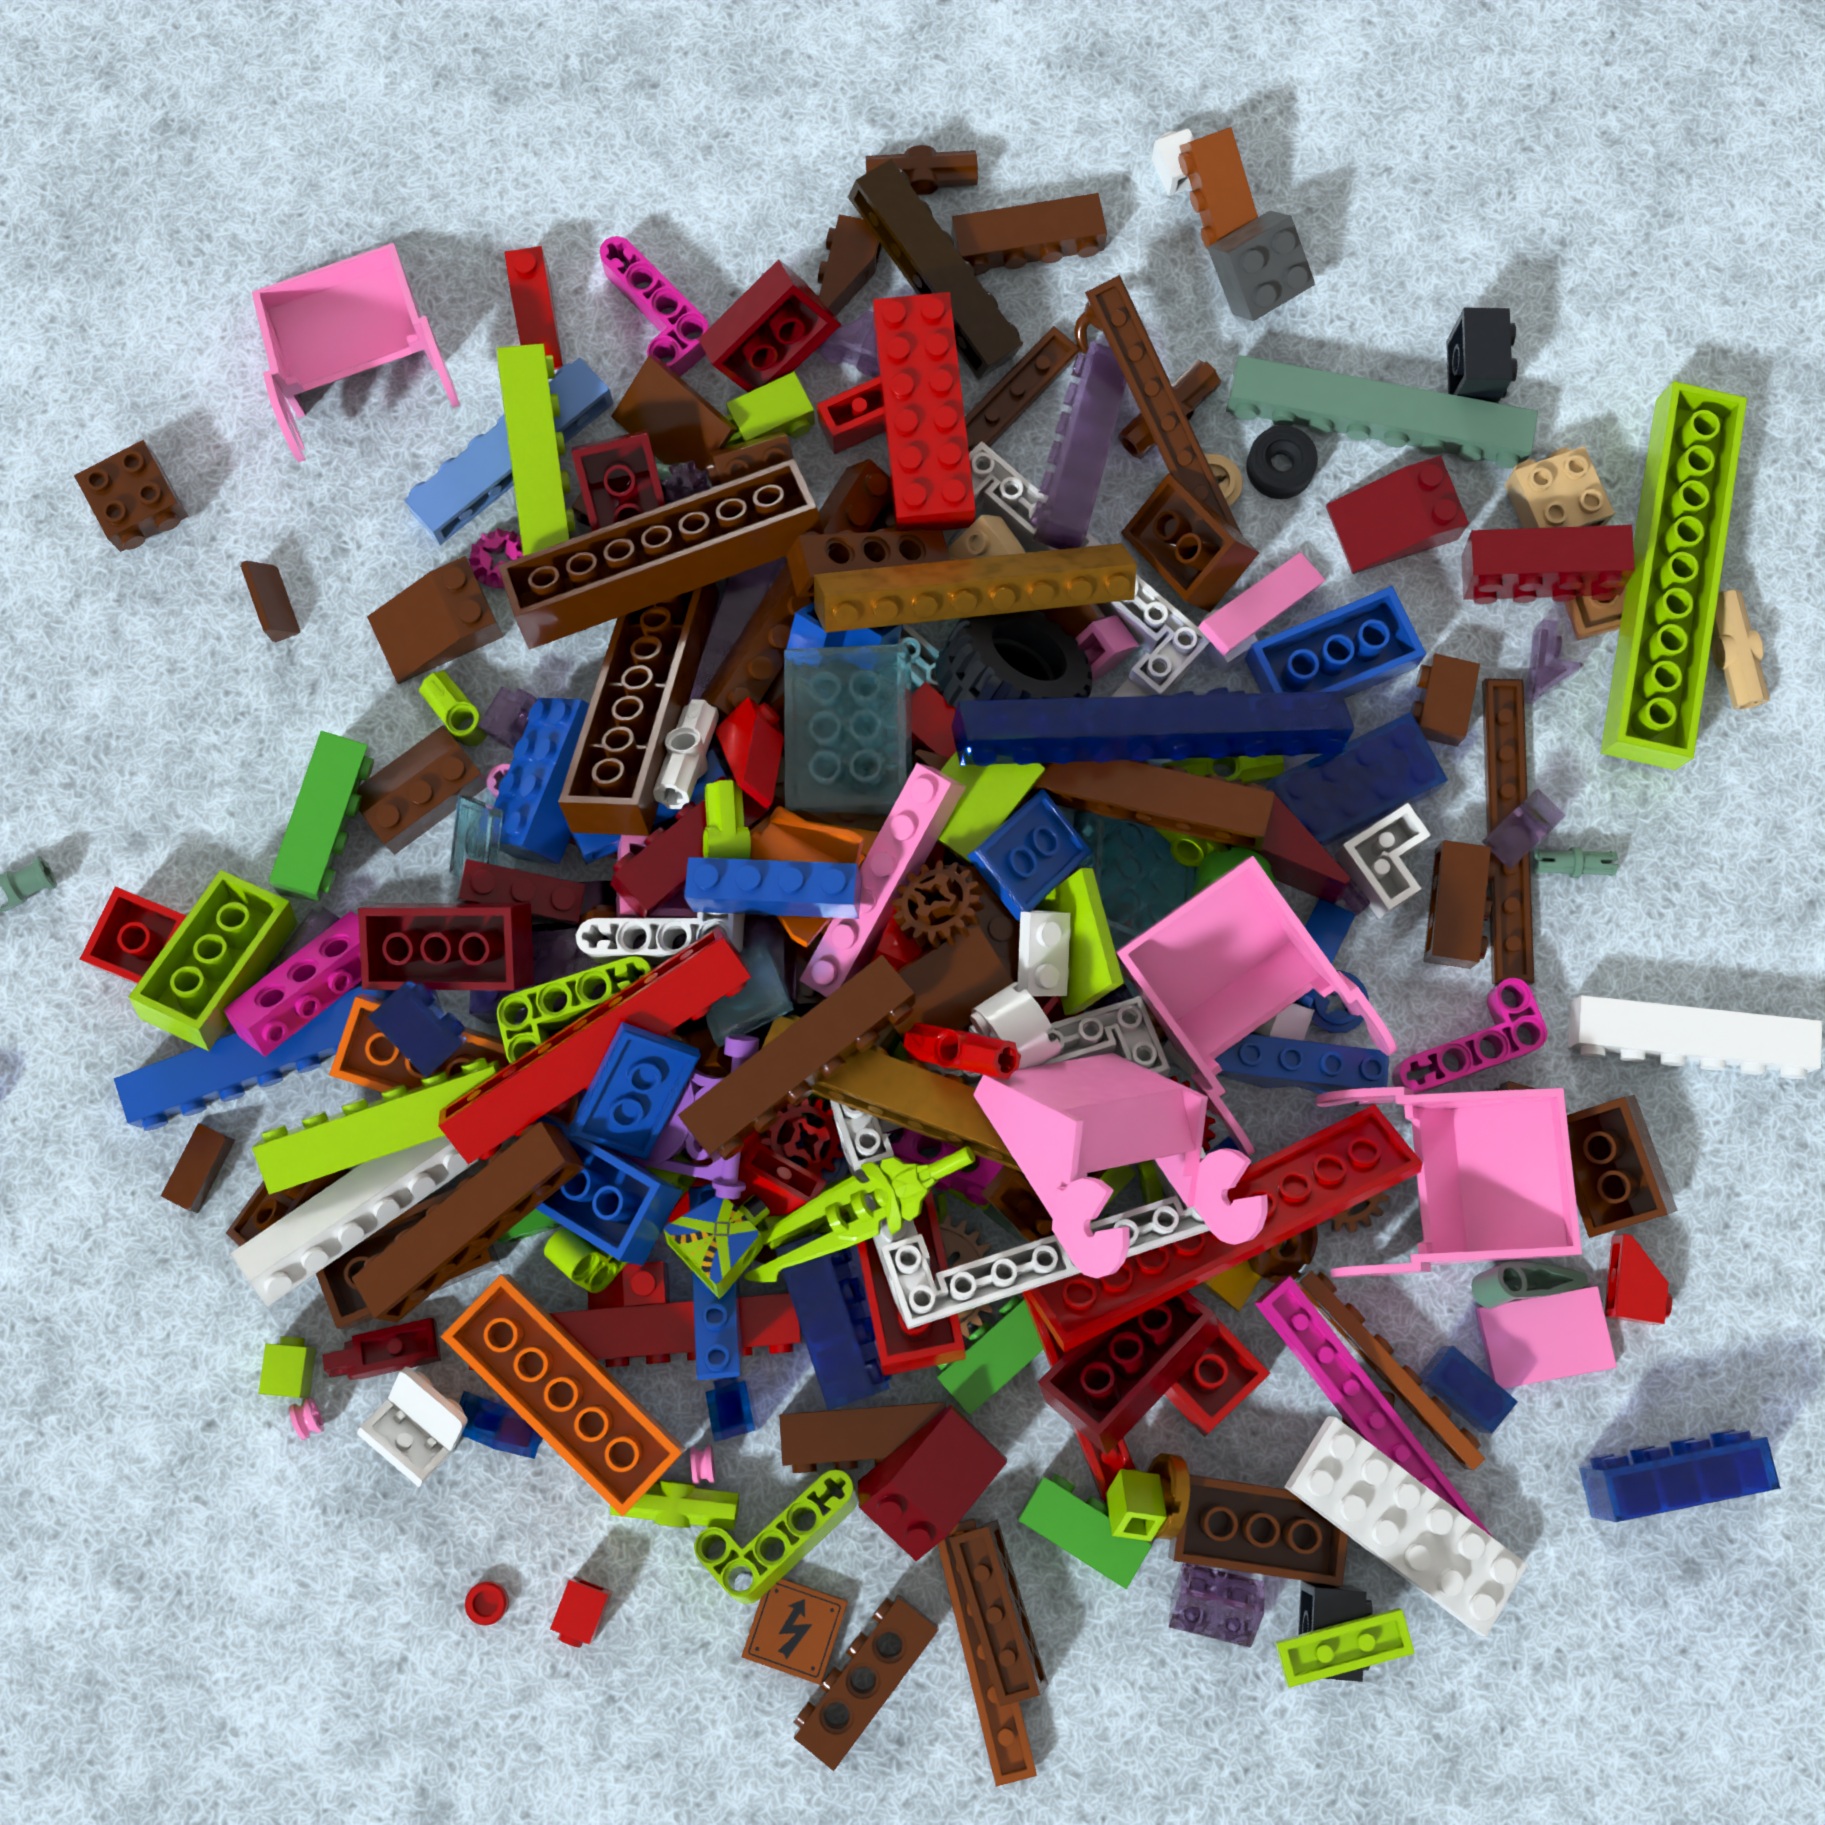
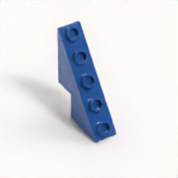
M1249 1034L1214 1059L1222 1068V1071L1217 1074L1218 1076L1261 1088L1299 1087L1322 1094L1348 1089L1387 1087L1389 1056L1381 1050Z
M712 1185L689 1187V1210L691 1211L715 1197L716 1189L712 1188ZM692 1271L697 1380L739 1377L743 1355L739 1312V1278L718 1299Z

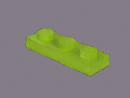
M1400 1608L1274 1641L1285 1683L1289 1688L1415 1654L1404 1613Z

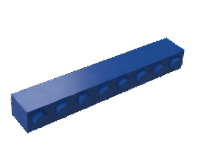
M362 986L349 990L265 1057L242 1040L237 1033L218 1039L210 1051L196 1047L116 1077L114 1082L127 1123L139 1128L143 1127L144 1131L158 1129L167 1125V1118L179 1113H182L183 1116L195 1115L206 1110V1103L219 1098L222 1102L232 1101L244 1096V1089L256 1084H259L260 1087L272 1086L283 1081L282 1075L297 1069L298 1073H305L319 1068L322 1065L320 1060L336 1055L354 999L362 993L437 1017L444 1014L436 990H362Z

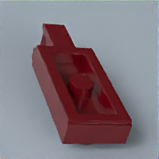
M427 1318L353 1335L352 1340L344 1343V1350L322 1354L324 1371L329 1374L330 1378L348 1375L349 1380H361L400 1371L404 1367L413 1368L441 1361L437 1322L434 1318Z

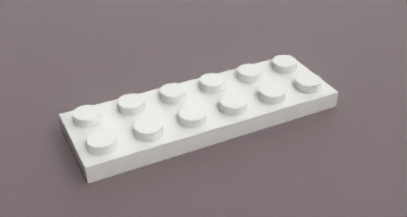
M1328 1416L1284 1486L1463 1624L1484 1637H1487L1528 1566L1527 1563L1335 1416Z

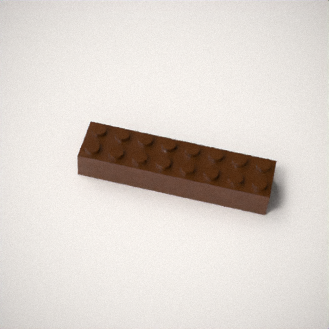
M791 459L498 565L514 618L530 650L785 557L798 535L811 531L824 534V530L814 499L795 459Z
M716 582L617 618L558 801L571 833L649 836L651 834L660 803L655 800L653 789L667 754L665 737L673 729H676L684 706L688 705L720 595Z

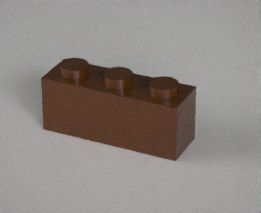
M1443 840L1435 848L1423 962L1471 969L1480 962V959L1485 958L1488 939L1487 936L1482 935L1483 923L1489 919L1491 912V898L1486 897L1487 883L1492 882L1495 873V860L1490 859V846Z

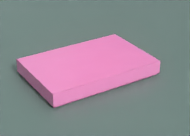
M1598 1286L1546 1297L1507 1302L1492 1309L1484 1307L1475 1308L1494 1390L1617 1368Z

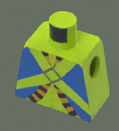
M755 1194L738 1208L729 1199L715 1196L669 1223L663 1229L667 1244L720 1299L763 1247L762 1237L755 1226L768 1216L770 1211Z

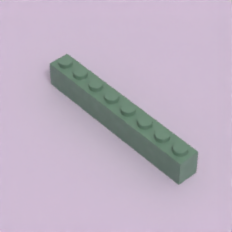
M1238 355L1233 370L1226 412L1234 413L1238 418L1252 420L1256 417L1269 419L1278 426H1292L1295 424L1309 427L1312 432L1319 434L1333 431L1346 434L1348 438L1357 441H1363L1368 438L1381 440L1385 445L1394 448L1408 445L1421 448L1422 452L1432 455L1443 452L1456 454L1461 460L1469 462L1480 459L1495 462L1501 468L1507 469L1514 468L1519 463L1526 461L1531 455L1538 416L1537 410Z

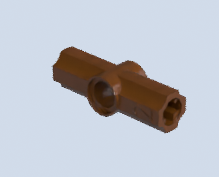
M918 145L908 148L904 154L865 156L866 173L892 159L898 169H902L907 174L911 187L917 195H930L935 193L939 187L974 186L978 184L976 150L936 152L933 147Z
M1198 359L1171 384L1188 421L1193 416L1195 409L1217 390L1221 384V379L1208 362ZM1141 413L1123 428L1118 435V439L1123 447L1133 457H1137L1140 460L1156 446Z

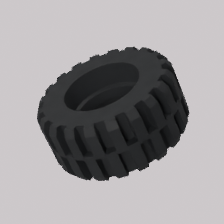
M1038 610L960 618L938 653L939 656L936 659L935 665L939 689L944 690L943 697L949 706H953L956 709V715L962 721L967 720L973 725L972 729L982 721L1017 748H1023L1026 745L1029 748H1035L1037 740L1048 742L1049 740H1058L1060 736L1064 735L1092 691L1091 666L1088 665V657L1084 650H1079L1077 640L1072 635L1068 636L1063 631L1064 627L1058 622L1054 621L1053 623L1045 617L1046 614Z

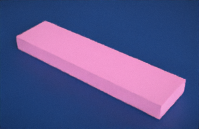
M1299 552L1206 618L1198 628L1216 649L1225 656L1319 588L1325 579L1306 557Z

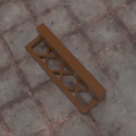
M998 1519L985 1523L979 1528L949 1537L1000 1707L1041 1695L1049 1684Z

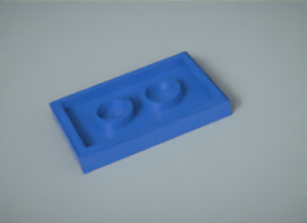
M1042 788L973 849L967 857L1018 921L1020 920L1021 912H1031L1092 851Z
M621 1022L568 1127L569 1134L647 1160L701 1056L699 1049Z

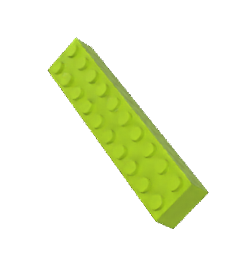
M1673 381L1656 399L1633 541L1635 570L1626 585L1600 754L1676 770L1694 759L1746 411V397Z

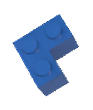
M813 601L795 613L786 651L800 659L805 665L811 666L816 670L841 656L853 663L858 669L872 675L894 659L903 624L825 633L815 613V603Z

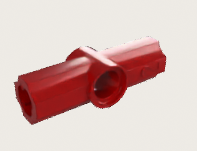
M915 1023L909 1031H906L903 1047L906 1048L911 1059L938 1064L944 1068L965 1070L1001 1079H1009L1011 1074L1019 1069L1021 1054L1016 1049L1015 1042L924 1023Z

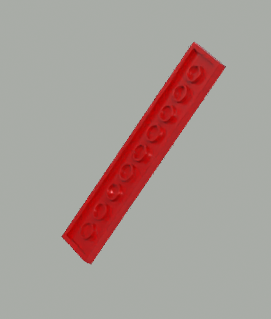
M1373 1104L1247 1167L1236 1186L1228 1189L1227 1196L1229 1201L1233 1203V1200L1267 1194L1268 1213L1263 1229L1253 1240L1233 1245L1220 1241L1211 1231H1207L1128 1257L1114 1274L1094 1278L1079 1273L1027 1290L1025 1293L1062 1350L1066 1352L1420 1173L1423 1162L1379 1108Z

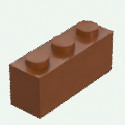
M1232 127L1179 146L1181 151L1178 156L1179 165L1183 174L1189 177L1192 187L1190 201L1194 211L1200 214L1203 224L1201 237L1204 246L1208 249V246L1258 218Z

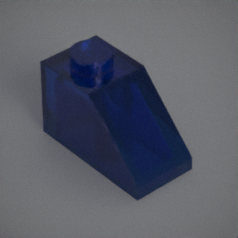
M729 1377L713 1381L715 1389L707 1391L705 1394L714 1442L761 1429L748 1380L738 1382L737 1377Z
M463 1391L459 1405L462 1407L468 1422L461 1434L462 1436L495 1450L535 1459L543 1438L509 1404Z

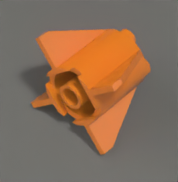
M778 806L772 813L768 826L763 833L756 831L751 836L750 859L856 863L860 869L879 832L809 822ZM776 915L792 940L806 948L820 932L823 935L825 934L833 919L827 917Z

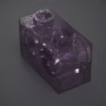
M1182 1563L1171 1594L1168 1627L1251 1648L1264 1616L1265 1582L1195 1564Z

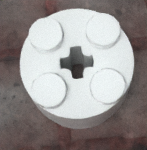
M1013 982L971 1010L972 1015H970V1019L973 1025L969 1027V1031L983 1036L1015 1042L1016 1049L1021 1054L1019 1068L1042 1065L1061 1052L1058 1038L1050 1042L1046 1031L1053 1027L1045 1013L1026 989L1018 993L1019 983Z

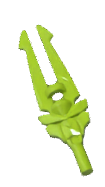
M966 1146L932 1164L926 1165L905 1163L896 1156L882 1159L881 1166L875 1162L861 1164L862 1170L870 1181L864 1183L853 1175L812 1199L768 1230H758L762 1237V1244L765 1245L826 1215L833 1231L747 1272L744 1275L745 1280L777 1282L779 1272L786 1267L845 1249L879 1235L881 1222L885 1218H887L890 1234H896L902 1229L904 1219L912 1221L921 1214L924 1198L940 1178L975 1162L973 1151L970 1147ZM866 1195L871 1196L875 1201V1211H871L865 1203ZM841 1207H844L849 1212L851 1217L850 1223L844 1222L841 1218Z

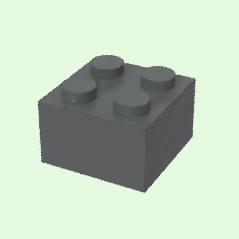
M1268 211L1207 247L1230 310L1235 316L1255 321L1316 285L1291 215Z

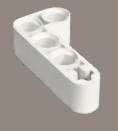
M698 912L697 918H593L580 925L576 934V942L583 952L598 963L607 964L626 957L637 956L643 958L649 964H662L720 925L741 954L745 914ZM646 933L647 938L644 945L638 949H633L635 938L640 934ZM680 934H687L685 944L679 949H672L673 940ZM603 935L610 940H603Z

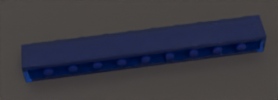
M1342 691L959 701L951 725L960 766H988L993 764L1027 765L1030 763L1065 764L1086 761L1102 763L1117 760H1182L1185 758L1209 757L1219 759L1240 756L1255 758L1271 755L1296 756L1302 754L1333 755L1343 752L1355 729Z

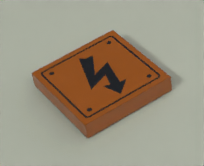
M781 1578L761 1597L741 1657L821 1685L848 1600Z

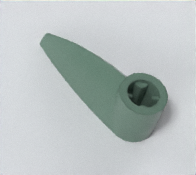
M1507 1261L1477 1274L1471 1284L1474 1298L1480 1305L1488 1309L1496 1308L1514 1299L1546 1297L1589 1285L1586 1273L1554 1265Z

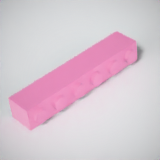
M919 763L915 765L859 869L862 877L859 919H832L800 978L801 982L828 997L868 965L894 909L892 900L902 898L896 888L898 885L908 886L910 884L907 877L909 872L918 876L921 871V865L926 862L966 788L965 785L934 767Z

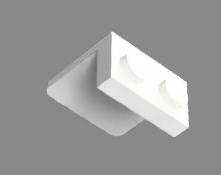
M1044 910L1021 912L1018 993L1026 989L1031 996H1067L1071 913Z
M404 1367L399 1372L388 1399L359 1427L357 1434L414 1484L420 1487L452 1454L468 1419L462 1407L456 1401L449 1398L446 1399L434 1389L431 1381L423 1373L415 1372L409 1367Z

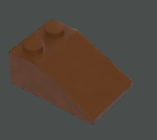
M1170 473L1166 475L1121 532L1185 602L1208 612L1213 610L1259 554L1231 524Z
M466 556L430 571L367 616L398 684L504 637Z

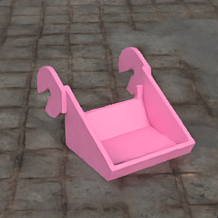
M394 243L252 291L270 370L263 372L267 393L286 442L298 462L306 460L302 451L305 447L286 399L298 418L303 417L305 412L298 395L299 393L422 350L425 351L433 370L437 369L452 407L461 406L434 332L427 317L421 316Z
M1254 856L1243 860L1115 951L1121 966L1175 1050L1196 1071L1191 1075V1078L1195 1082L1194 1085L1197 1091L1208 1097L1207 1107L1212 1114L1222 1119L1232 1141L1247 1157L1253 1154L1255 1150L1241 1126L1220 1098L1226 1091L1215 1077V1075L1222 1071V1068L1214 1059L1314 988L1324 998L1333 991L1337 992L1351 1015H1361L1364 1018L1371 1041L1384 1054L1389 1056L1397 1051L1396 1043L1390 1031L1362 991L1343 973L1335 970Z
M1114 1053L1019 1068L1011 1074L1009 1079L983 1075L973 1094L1052 1217V1231L1073 1264L1084 1275L1101 1278L1116 1273L1124 1264L1130 1246L1129 1226L1096 1231L1095 1234L1092 1233L1090 1228L1091 1220L1098 1218L1114 1190L1100 1179L1087 1177V1173L1155 1159L1187 1208L1195 1207L1210 1231L1220 1241L1233 1245L1253 1240L1263 1229L1268 1213L1267 1194L1233 1200V1203L1229 1201L1227 1196L1228 1189L1236 1186L1252 1160L1242 1152L1228 1148L1208 1153L1204 1159L1200 1158L1208 1101L1207 1096Z
M1382 1087L1332 1091L1315 1096L1316 1105L1321 1107L1355 1102V1107L1393 1102L1404 1106L1405 1119L1412 1121L1414 1152L1423 1162L1421 1172L1417 1174L1423 1242L1417 1243L1418 1254H1410L1411 1263L1331 1269L1332 1278L1431 1272V1265L1564 1257L1582 1254L1564 1088L1414 1094V1090L1406 1087Z

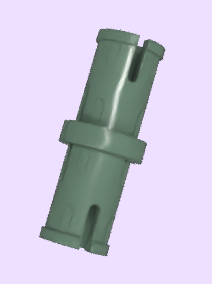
M1571 847L1569 851L1535 849L1533 861L1539 862L1538 864H1533V871L1535 874H1569L1570 878H1578L1581 874L1615 876L1618 864L1603 863L1617 861L1618 856L1616 851H1582L1581 847Z

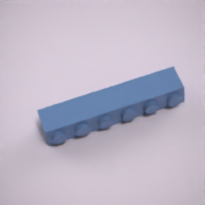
M580 357L572 364L563 365L556 372L555 379L549 382L550 394H558L560 417H553L555 432L563 433L564 444L614 404L610 389ZM504 414L498 419L497 424L486 434H479L474 437L465 451L456 458L446 460L433 477L426 482L423 481L416 484L409 492V496L404 499L411 514L439 545H442L514 486Z

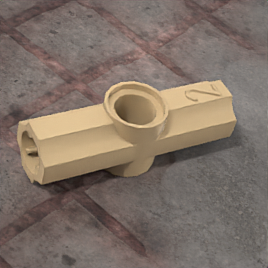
M1736 589L1722 591L1718 593L1713 625L1714 638L1711 644V651L1717 669L1724 672L1733 709L1753 708L1770 700L1760 664L1763 659V642L1758 631L1751 630L1742 591H1736Z

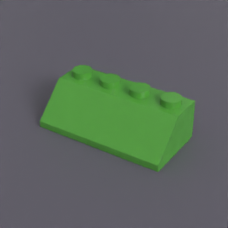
M320 731L269 878V882L278 894L320 901L323 891L330 893L336 877V870L331 869L336 854L343 855L349 838V833L344 831L348 818L356 817L361 804L362 796L357 794L361 780H369L374 765V759L370 758V750L367 744Z

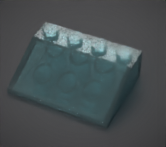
M890 644L784 649L785 809L870 815L890 814L912 773L911 655L906 645Z
M1079 810L1074 813L1073 828L1092 852L1069 874V877L1081 868H1093L1115 951H1117L1190 899L1196 878L1197 866L1187 867L1177 862L1170 852L1171 843L1153 827Z

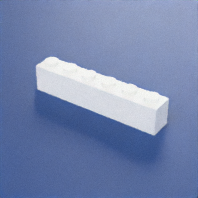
M1581 995L1570 1001L1568 1048L1580 1049L1581 1056L1591 1058L1605 1057V1052L1618 1053L1620 1054V1060L1629 1062H1643L1646 1056L1660 1058V1064L1667 1066H1684L1685 1061L1700 1062V1068L1705 1070H1725L1726 1065L1740 1066V1073L1761 1075L1765 1074L1766 1069L1780 1071V1077L1803 1079L1806 1078V1073L1821 1069L1822 1021Z
M444 1135L364 1162L230 1254L251 1286L268 1307L478 1162L479 1158L468 1165Z

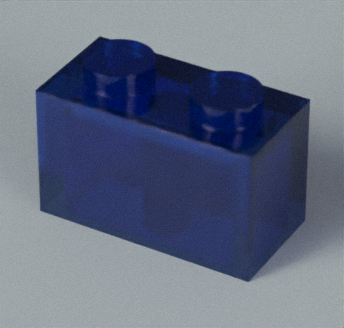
M409 980L372 1012L368 1018L427 1078L467 1041L466 1037L462 1034L466 1029L452 1013L442 1014L433 1004L437 998L422 982L419 981L415 985Z
M1453 1345L1442 1346L1418 1375L1429 1389L1480 1433L1492 1434L1518 1403L1515 1398Z

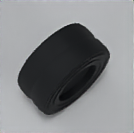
M1284 425L1271 427L1262 432L1252 444L1246 462L1248 478L1254 488L1267 497L1288 499L1297 496L1308 487L1318 464L1317 450L1311 438L1300 429ZM1278 454L1286 455L1290 458L1292 467L1287 471L1277 470L1272 465L1271 459Z

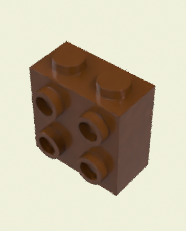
M778 431L709 452L711 463L705 464L711 486L714 487L794 459L787 434L783 431Z
M144 440L74 475L107 539L120 552L141 546L147 538L160 531L172 530L179 525L181 520L189 517L159 460Z

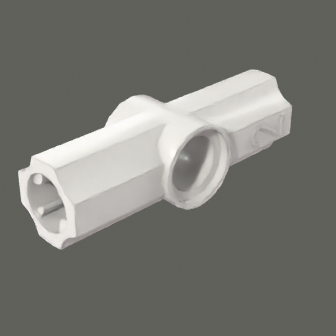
M692 699L689 705L684 706L676 729H673L665 737L667 754L653 789L655 800L664 804L668 809H682L684 804L689 803L697 779L708 770L706 754L719 719L717 708L709 705L705 700Z

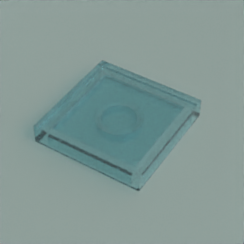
M457 796L449 868L450 874L461 879L463 864L466 859L497 865L503 819L501 809L471 796Z
M765 940L739 952L747 963L751 978L747 980V985L734 996L726 997L724 995L712 1003V1008L705 1014L712 1038L718 1047L725 1045V1036L744 1035L794 1010L772 951Z

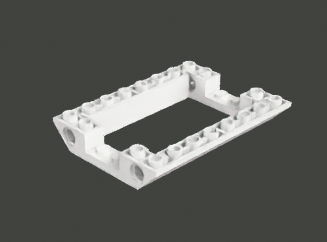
M981 441L969 453L976 510L975 516L982 509L991 516H1001L1014 536L1032 552L1102 545L985 443ZM962 529L942 531L946 546ZM1137 574L1134 600L1097 603V605L1107 617L1118 615L1137 643L1149 652L1150 655L1146 653L1134 665L1128 679L1083 727L1078 725L1063 742L1069 744L1071 748L1085 751L1089 748H1096L1107 752L1111 756L1184 678L1211 643L1195 624ZM903 624L894 659L891 663L918 687L926 681L943 696L944 690L939 689L935 669L939 651L908 624ZM1026 745V747L1018 749L1032 758L1035 748H1029Z
M1141 996L1051 1023L1053 1028L1046 1031L1050 1042L1058 1038L1061 1052L1044 1064L1114 1053L1166 1078L1168 1077L1170 1066ZM928 1062L923 1063L928 1067V1071L941 1076L945 1074L959 1076L968 1082V1086L977 1088L983 1077V1074L944 1068L938 1064ZM830 1100L841 1145L851 1175H855L864 1183L868 1182L870 1179L862 1170L861 1164L875 1162L881 1166L882 1159L895 1157L886 1132L902 1127ZM1201 1147L1200 1158L1204 1159L1206 1155L1203 1147ZM1155 1159L1151 1161L1166 1199L1090 1223L1093 1234L1100 1230L1129 1226L1130 1246L1126 1258L1210 1231L1195 1207L1187 1208ZM866 1195L865 1203L871 1211H875V1201L871 1196ZM885 1218L881 1222L880 1234L873 1237L892 1296L908 1329L1082 1273L1073 1264L1057 1237L1052 1235L935 1274L934 1283L930 1270V1256L922 1234L918 1235L913 1220L908 1221L904 1219L902 1229L896 1234L891 1235L887 1218Z

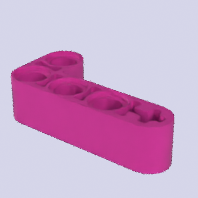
M620 236L606 239L601 244L599 250L606 277L661 332L648 345L647 355H656L659 359L664 356L673 357L674 359L671 362L665 364L681 377L706 356L699 338L691 340L687 339L686 336L694 332L703 335L709 329L708 321L627 239ZM623 261L626 262L627 270H625V266L622 263ZM647 282L651 284L647 288H636L640 283ZM672 307L676 309L671 314L661 313L665 308Z
M1508 978L1493 987L1488 993L1486 1001L1495 1026L1408 1057L1397 1064L1392 1072L1394 1087H1406L1414 1090V1094H1420L1520 1058L1542 1047L1547 1040V1028L1527 983L1518 978ZM1502 990H1508L1516 997L1515 1008L1504 1004L1501 998ZM1519 1026L1526 1028L1530 1032L1532 1037L1530 1045L1523 1044L1517 1038L1516 1032ZM1481 1040H1487L1492 1043L1495 1048L1494 1058H1487L1481 1053L1479 1047ZM1444 1053H1450L1458 1060V1070L1456 1072L1449 1071L1443 1065L1442 1057ZM1429 1066L1431 1073L1424 1075L1418 1080L1407 1079L1406 1073L1410 1070L1416 1072Z

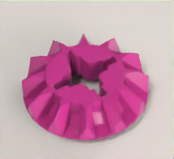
M496 528L494 532L482 533L481 538L476 544H472L469 563L476 578L484 585L492 588H505L498 565L507 562L500 561L493 568L494 561L488 552L499 554L506 547L505 554L510 561L523 557L521 537L513 530L509 532Z

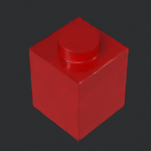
M572 1577L568 1580L550 1630L558 1632V1640L565 1644L578 1648L582 1647L583 1642L591 1644L596 1638L613 1591L578 1577Z

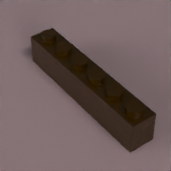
M890 159L856 179L848 199L916 294L950 292L956 348L978 380L982 379L1011 360L1023 345L1017 328L1006 320L998 309L995 297L983 288L976 278L972 265L964 261L958 253L950 234L942 230L935 221L931 208L915 193L907 174L902 169H898L893 160Z

